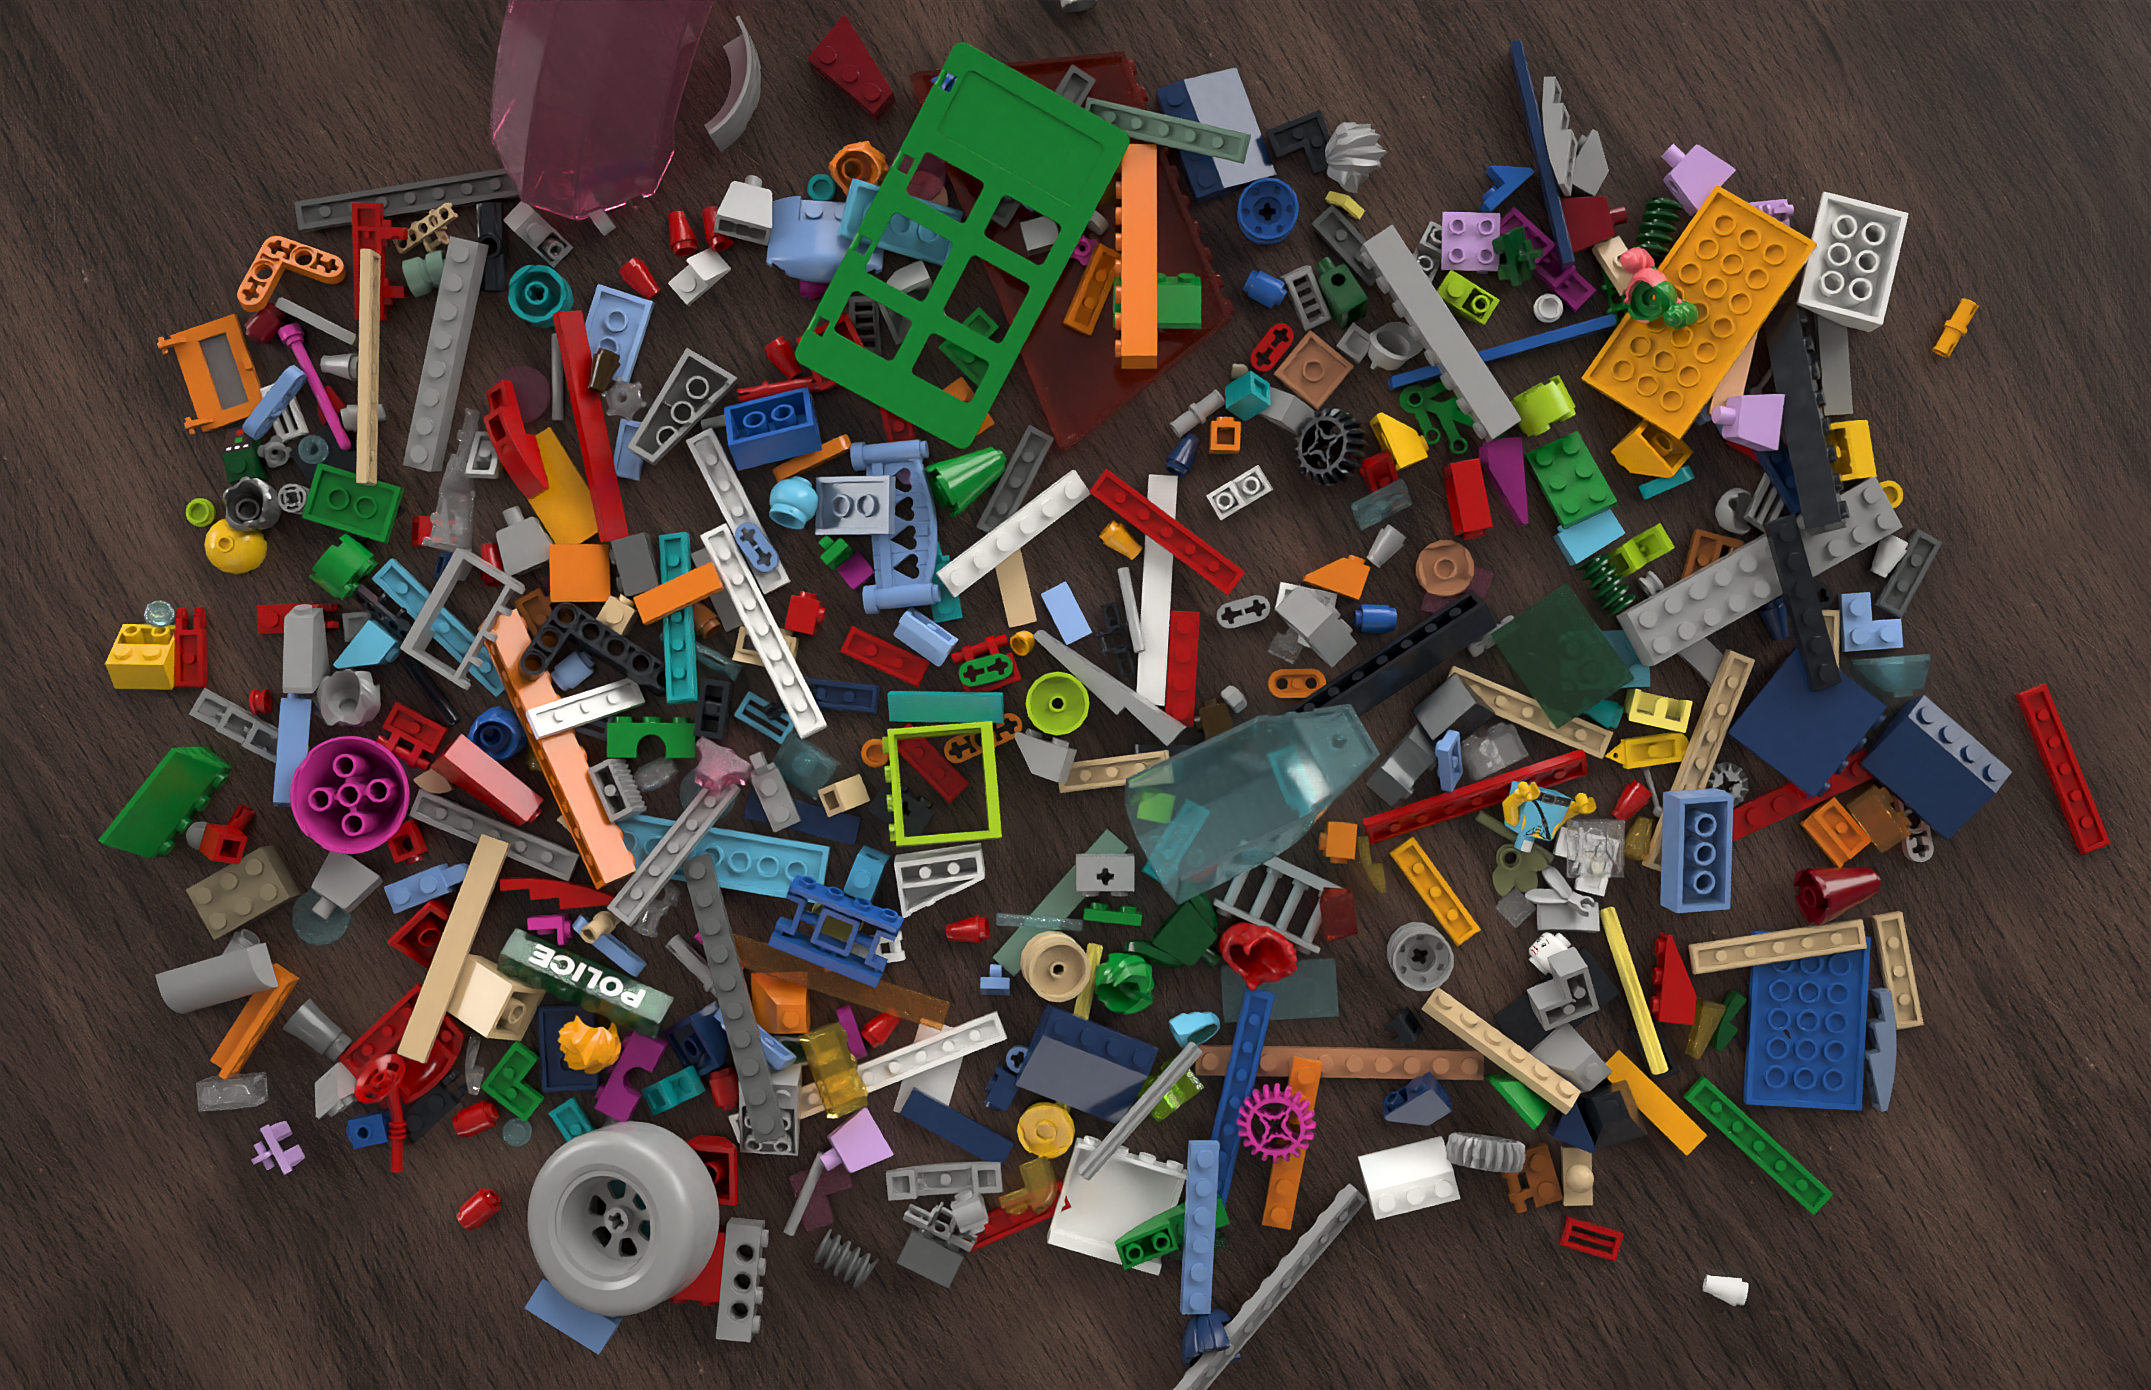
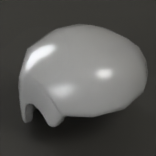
M1733 488L1721 496L1715 508V516L1720 527L1740 535L1751 530V527L1747 524L1748 521L1743 519L1752 500L1750 492L1740 488Z

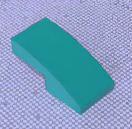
M693 1065L641 1090L653 1116L706 1091Z

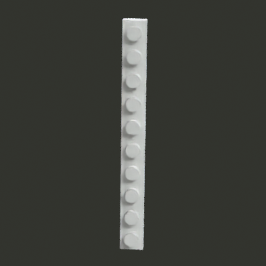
M991 1012L802 1086L800 1119L1007 1039L998 1012ZM738 1111L728 1117L737 1141L740 1143Z

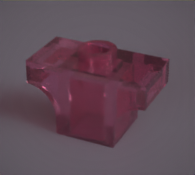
M701 736L695 746V758L700 761L695 769V783L718 796L729 785L742 784L745 786L751 777L752 764L738 757L732 749L725 746L721 747Z

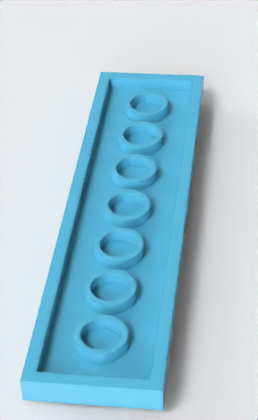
M638 814L624 822H614L623 832V842L627 851H630L634 856L636 871L674 825L676 820ZM711 827L686 860L709 853L712 855L721 888L786 898L789 886L796 875L809 876L815 879L817 883L825 884L831 846ZM682 865L670 879L686 882ZM810 899L808 900V902L816 903V902L813 901V900H810Z

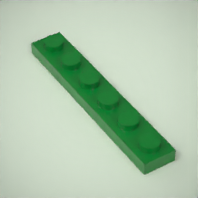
M1701 1076L1685 1093L1683 1098L1811 1214L1815 1215L1833 1195L1830 1190L1704 1076Z

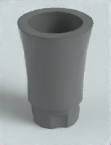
M311 998L295 1012L282 1029L302 1040L319 1054H324L333 1062L352 1043V1040L343 1033L344 1030L328 1018Z

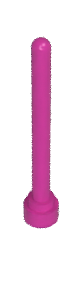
M291 323L280 328L278 335L283 344L287 345L288 348H292L302 371L307 374L306 379L339 447L342 450H349L351 442L303 346L304 332L300 324Z

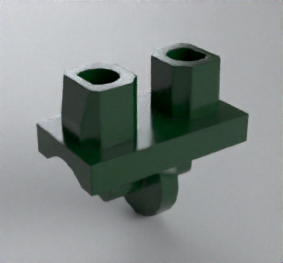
M1523 226L1515 227L1492 240L1494 252L1496 254L1505 253L1507 262L1498 265L1499 280L1511 281L1512 286H1518L1523 281L1533 278L1532 270L1536 269L1535 259L1542 256V250L1540 248L1532 249L1531 240H1526Z

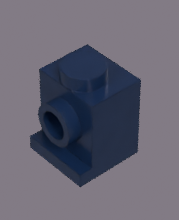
M998 1063L995 1069L998 1077L992 1075L984 1091L988 1092L984 1105L996 1112L1000 1109L1006 1112L1019 1089V1086L1014 1084L1018 1073Z

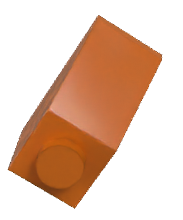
M1349 555L1348 559L1343 557L1305 575L1302 582L1357 601L1361 596L1370 567L1364 565V559Z

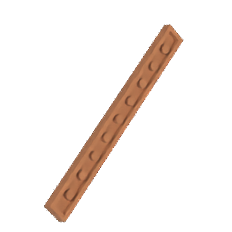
M1198 1045L1202 1050V1054L1195 1061V1075L1225 1076L1232 1045ZM1263 1046L1256 1076L1289 1077L1293 1056L1322 1061L1320 1077L1414 1079L1430 1072L1439 1080H1484V1055L1478 1050Z

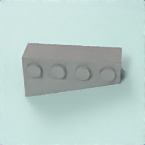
M686 348L629 443L628 450L655 466L738 383V378Z

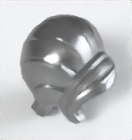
M243 477L239 483L227 488L222 496L227 506L226 521L230 527L242 532L270 528L278 521L282 513V508L278 503L277 491L271 485L258 478Z

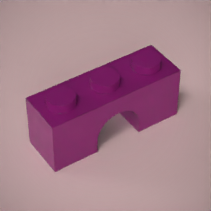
M641 1027L637 1028L633 1033L628 1032L621 1044L624 1051L620 1059L618 1058L608 1069V1073L611 1076L607 1084L602 1083L594 1098L598 1102L595 1109L620 1122H628L643 1096L642 1092L634 1089L629 1082L628 1075L630 1069L641 1067L652 1073L658 1067L669 1042Z

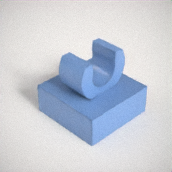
M990 964V977H981V995L1010 996V978H1002V965Z

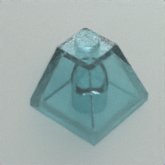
M1931 654L1853 660V666L1884 692H1894L1895 697L1913 696V690L1924 688L1931 662Z

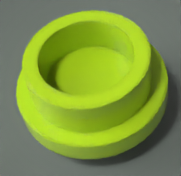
M196 498L187 505L186 517L192 525L205 527L214 521L216 509L209 500Z

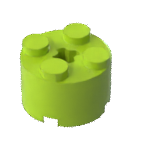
M1559 375L1550 378V383L1544 385L1541 382L1514 397V401H1510L1522 419L1517 424L1522 433L1527 434L1528 437L1531 435L1537 436L1551 428L1549 423L1551 422L1554 423L1559 420L1562 422L1576 414L1574 411L1575 404Z

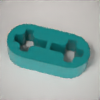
M1687 465L1680 468L1671 478L1659 477L1639 486V490L1645 500L1695 477L1690 466Z

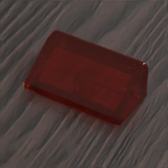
M1324 887L1319 905L1325 942H1332L1357 934L1358 926L1353 891L1351 889Z

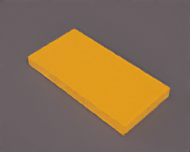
M548 427L537 434L536 439L550 489L534 499L527 500L555 544H583L599 534L589 486L553 429Z

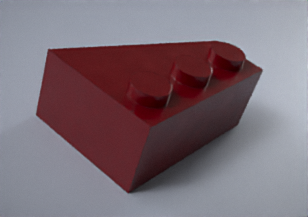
M844 14L811 53L808 61L817 73L878 122L896 100L889 84Z

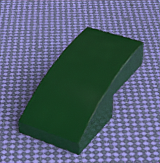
M1731 989L1728 991L1718 1007L1711 1025L1708 1045L1720 1053L1737 1033L1738 1029L1730 1021L1747 1001L1738 992Z

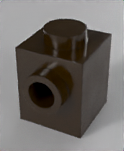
M1218 698L1202 702L1203 708L1197 709L1198 715L1193 717L1197 733L1203 732L1205 743L1235 736L1227 703H1220Z

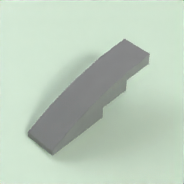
M1544 77L1542 111L1548 155L1561 190L1565 196H1571L1578 142L1572 129H1568L1570 115L1564 103H1560L1562 89L1556 77Z
M204 688L189 715L215 727L216 731L241 743L242 747L276 763L279 728Z

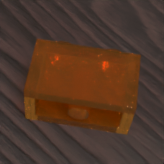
M1874 784L1845 804L1879 851L1883 853L1912 834L1908 828L1912 823L1902 810L1897 813L1890 803L1895 800L1885 787L1879 789Z

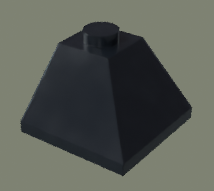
M1626 1080L1579 1094L1576 1103L1595 1149L1648 1134Z

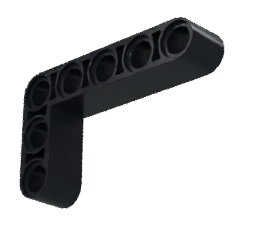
M563 602L554 608L523 653L518 665L521 677L528 681H536L544 675L563 645L569 640L658 697H666V688L661 687L657 683V677L665 676L664 662L571 603ZM567 613L572 617L573 621L569 624H563L558 620L557 615ZM592 629L596 632L597 638L588 640L583 636L582 631ZM545 636H551L556 640L557 645L548 648L542 644L541 639ZM611 644L619 646L622 654L619 656L611 655L607 650V646ZM527 660H536L541 668L537 671H530L526 668L525 662ZM635 660L643 661L646 665V671H636L632 666V662Z

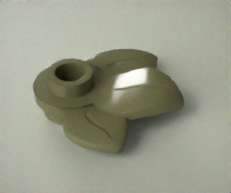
M1513 843L1504 844L1496 853L1498 866L1492 875L1494 887L1502 897L1507 895L1513 886L1525 893L1537 889L1538 878L1536 872L1546 868L1548 864L1538 851L1531 850L1528 853L1514 848ZM1507 853H1514L1516 859L1513 862H1507L1505 860Z

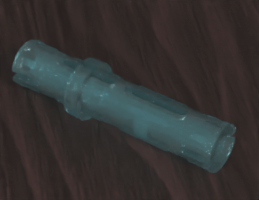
M662 630L658 641L664 643V633ZM695 637V649L698 650L696 652V661L736 681L743 665L697 642ZM706 654L724 663L725 666H721L720 664L704 657L703 655Z

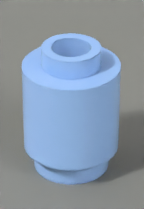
M575 650L554 667L555 670L551 673V676L562 690L574 689L595 672L592 667L595 662L586 651L581 653Z

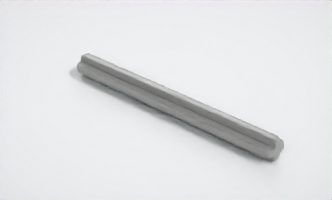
M1190 1042L1082 1163L1078 1168V1173L1084 1179L1091 1180L1199 1058L1202 1050L1195 1043Z

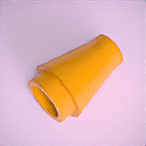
M1114 519L1099 535L1104 545L1127 556L1131 560L1143 548L1123 523H1118Z

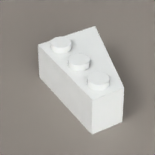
M981 843L899 854L895 856L894 860L903 918L910 916L911 913L925 906L928 907L934 904L939 899L985 879Z

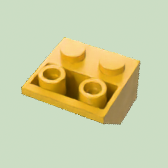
M1868 420L1831 424L1832 434L1828 435L1829 445L1834 444L1837 452L1838 462L1833 463L1835 473L1840 472L1843 482L1877 477Z
M122 625L105 663L115 689H173L175 685L174 630H176V625Z

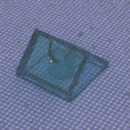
M790 731L772 761L780 769L783 778L815 800L819 797L818 790L827 786L842 765L806 738L801 740L796 731Z

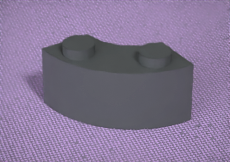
M1417 723L1381 762L1366 782V785L1391 807L1399 799L1404 802L1415 790L1412 785L1426 769L1430 771L1438 764V757L1435 756L1437 742L1433 741L1424 727Z

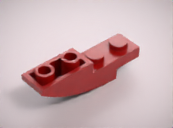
M502 380L485 392L491 413L483 417L492 445L508 475L527 499H534L550 489L536 436L526 434L512 381Z

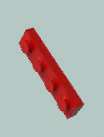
M1171 611L1165 713L1186 727H1193L1200 612Z

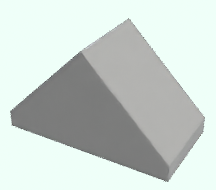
M1270 387L1271 406L1258 413V415L1300 437L1302 432L1299 427L1307 426L1306 418H1313L1314 410L1296 396Z

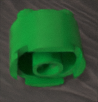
M347 533L339 538L343 543L338 548L333 544L328 548L312 569L316 573L309 575L311 580L337 600H344L346 597L351 598L355 588L360 585L358 583L360 578L364 575L369 576L379 565L375 560L376 556Z

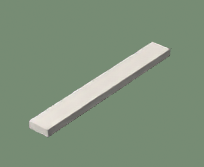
M1149 474L1147 499L1175 519L1178 476ZM1145 535L1140 626L1146 651L1138 653L1136 693L1154 705L1165 706L1173 555Z
M725 523L700 535L801 740L827 728L828 726L727 524Z

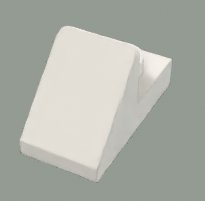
M711 247L688 258L686 261L689 265L668 282L688 307L731 270L717 252L712 251Z

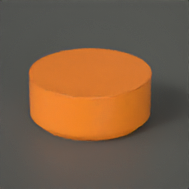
M871 739L862 747L861 757L864 763L870 767H881L890 758L889 754H883V742L881 739Z

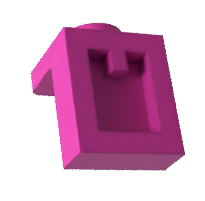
M568 913L534 915L527 919L528 930H537V934H552L557 929L558 945L569 943L570 938L574 935L573 921L569 920Z

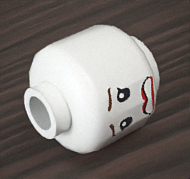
M1545 932L1529 948L1531 957L1528 960L1544 975L1552 974L1547 957L1568 949L1571 943L1559 932L1555 936Z

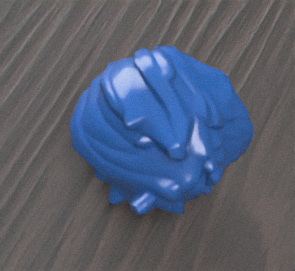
M500 706L490 708L478 716L466 737L498 763H505L511 760L528 742L516 712L510 709H502Z

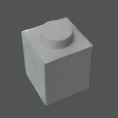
M1045 216L1020 223L1028 256L1051 250L1061 231L1058 223Z

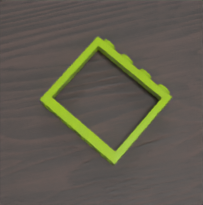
M992 721L887 729L888 737H882L883 754H889L890 765L884 766L886 783H892V794L887 795L888 812H894L895 823L889 824L890 841H896V847L1002 838ZM981 734L988 830L904 837L897 740Z

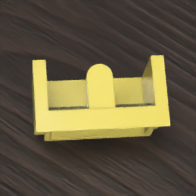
M1627 689L1623 713H1626L1627 718L1632 722L1686 733L1693 701L1677 700L1641 692L1640 689Z

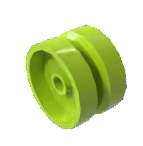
M1063 672L1047 673L1035 680L1028 690L1026 699L1027 714L1034 726L1044 733L1057 736L1071 733L1080 727L1087 717L1090 704L1087 690L1081 681L1071 674ZM1055 698L1063 700V707L1061 709L1052 706Z

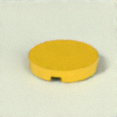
M1040 1102L1028 1107L1021 1115L1017 1134L1020 1143L1030 1154L1039 1155L1038 1157L1042 1159H1052L1061 1156L1069 1149L1074 1139L1075 1127L1073 1119L1061 1106L1050 1102Z

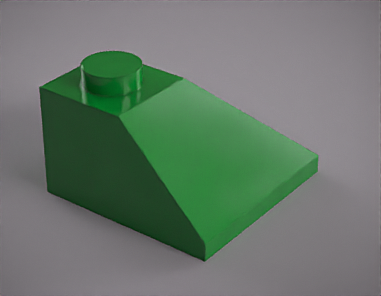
M1488 1073L1485 1076L1521 1119L1535 1130L1552 1104L1511 1074Z

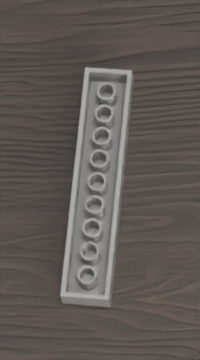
M1876 476L1861 480L1840 492L1841 501L1846 500L1850 514L1849 518H1845L1847 528L1810 536L1805 530L1802 513L1796 516L1812 577L1903 527ZM1766 533L1616 616L1643 667L1660 663L1783 594Z

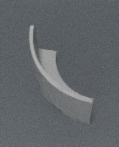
M740 16L735 18L743 34L723 46L731 67L730 91L725 104L718 114L704 125L720 152L732 145L745 131L754 110L757 108L761 92V65L758 53Z

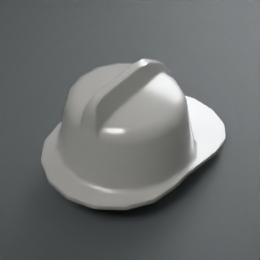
M1390 322L1369 334L1368 356L1372 360L1371 368L1373 370L1383 368L1389 371H1396L1407 360L1423 350L1424 346L1421 341L1416 342L1408 331L1409 324Z

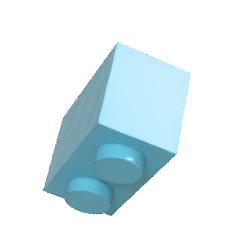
M1611 509L1567 529H1563L1560 525L1557 527L1559 533L1552 537L1571 566L1581 562L1624 535L1625 532Z

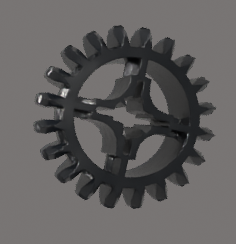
M1324 408L1322 412L1314 411L1313 418H1306L1307 426L1299 427L1302 432L1301 436L1294 438L1299 443L1298 447L1293 449L1296 454H1299L1294 460L1298 465H1301L1298 471L1306 475L1305 478L1309 481L1316 482L1317 485L1321 486L1328 485L1332 487L1337 486L1338 483H1347V477H1355L1354 468L1362 467L1359 460L1366 457L1362 449L1369 445L1362 439L1367 433L1360 429L1362 423L1355 419L1352 413L1345 412L1339 408ZM1338 426L1342 433L1338 435L1337 432H1334L1333 427ZM1323 460V462H1326L1327 468L1324 469L1319 461Z

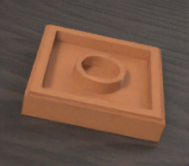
M1309 330L1275 371L1273 376L1317 412L1354 366L1314 332Z

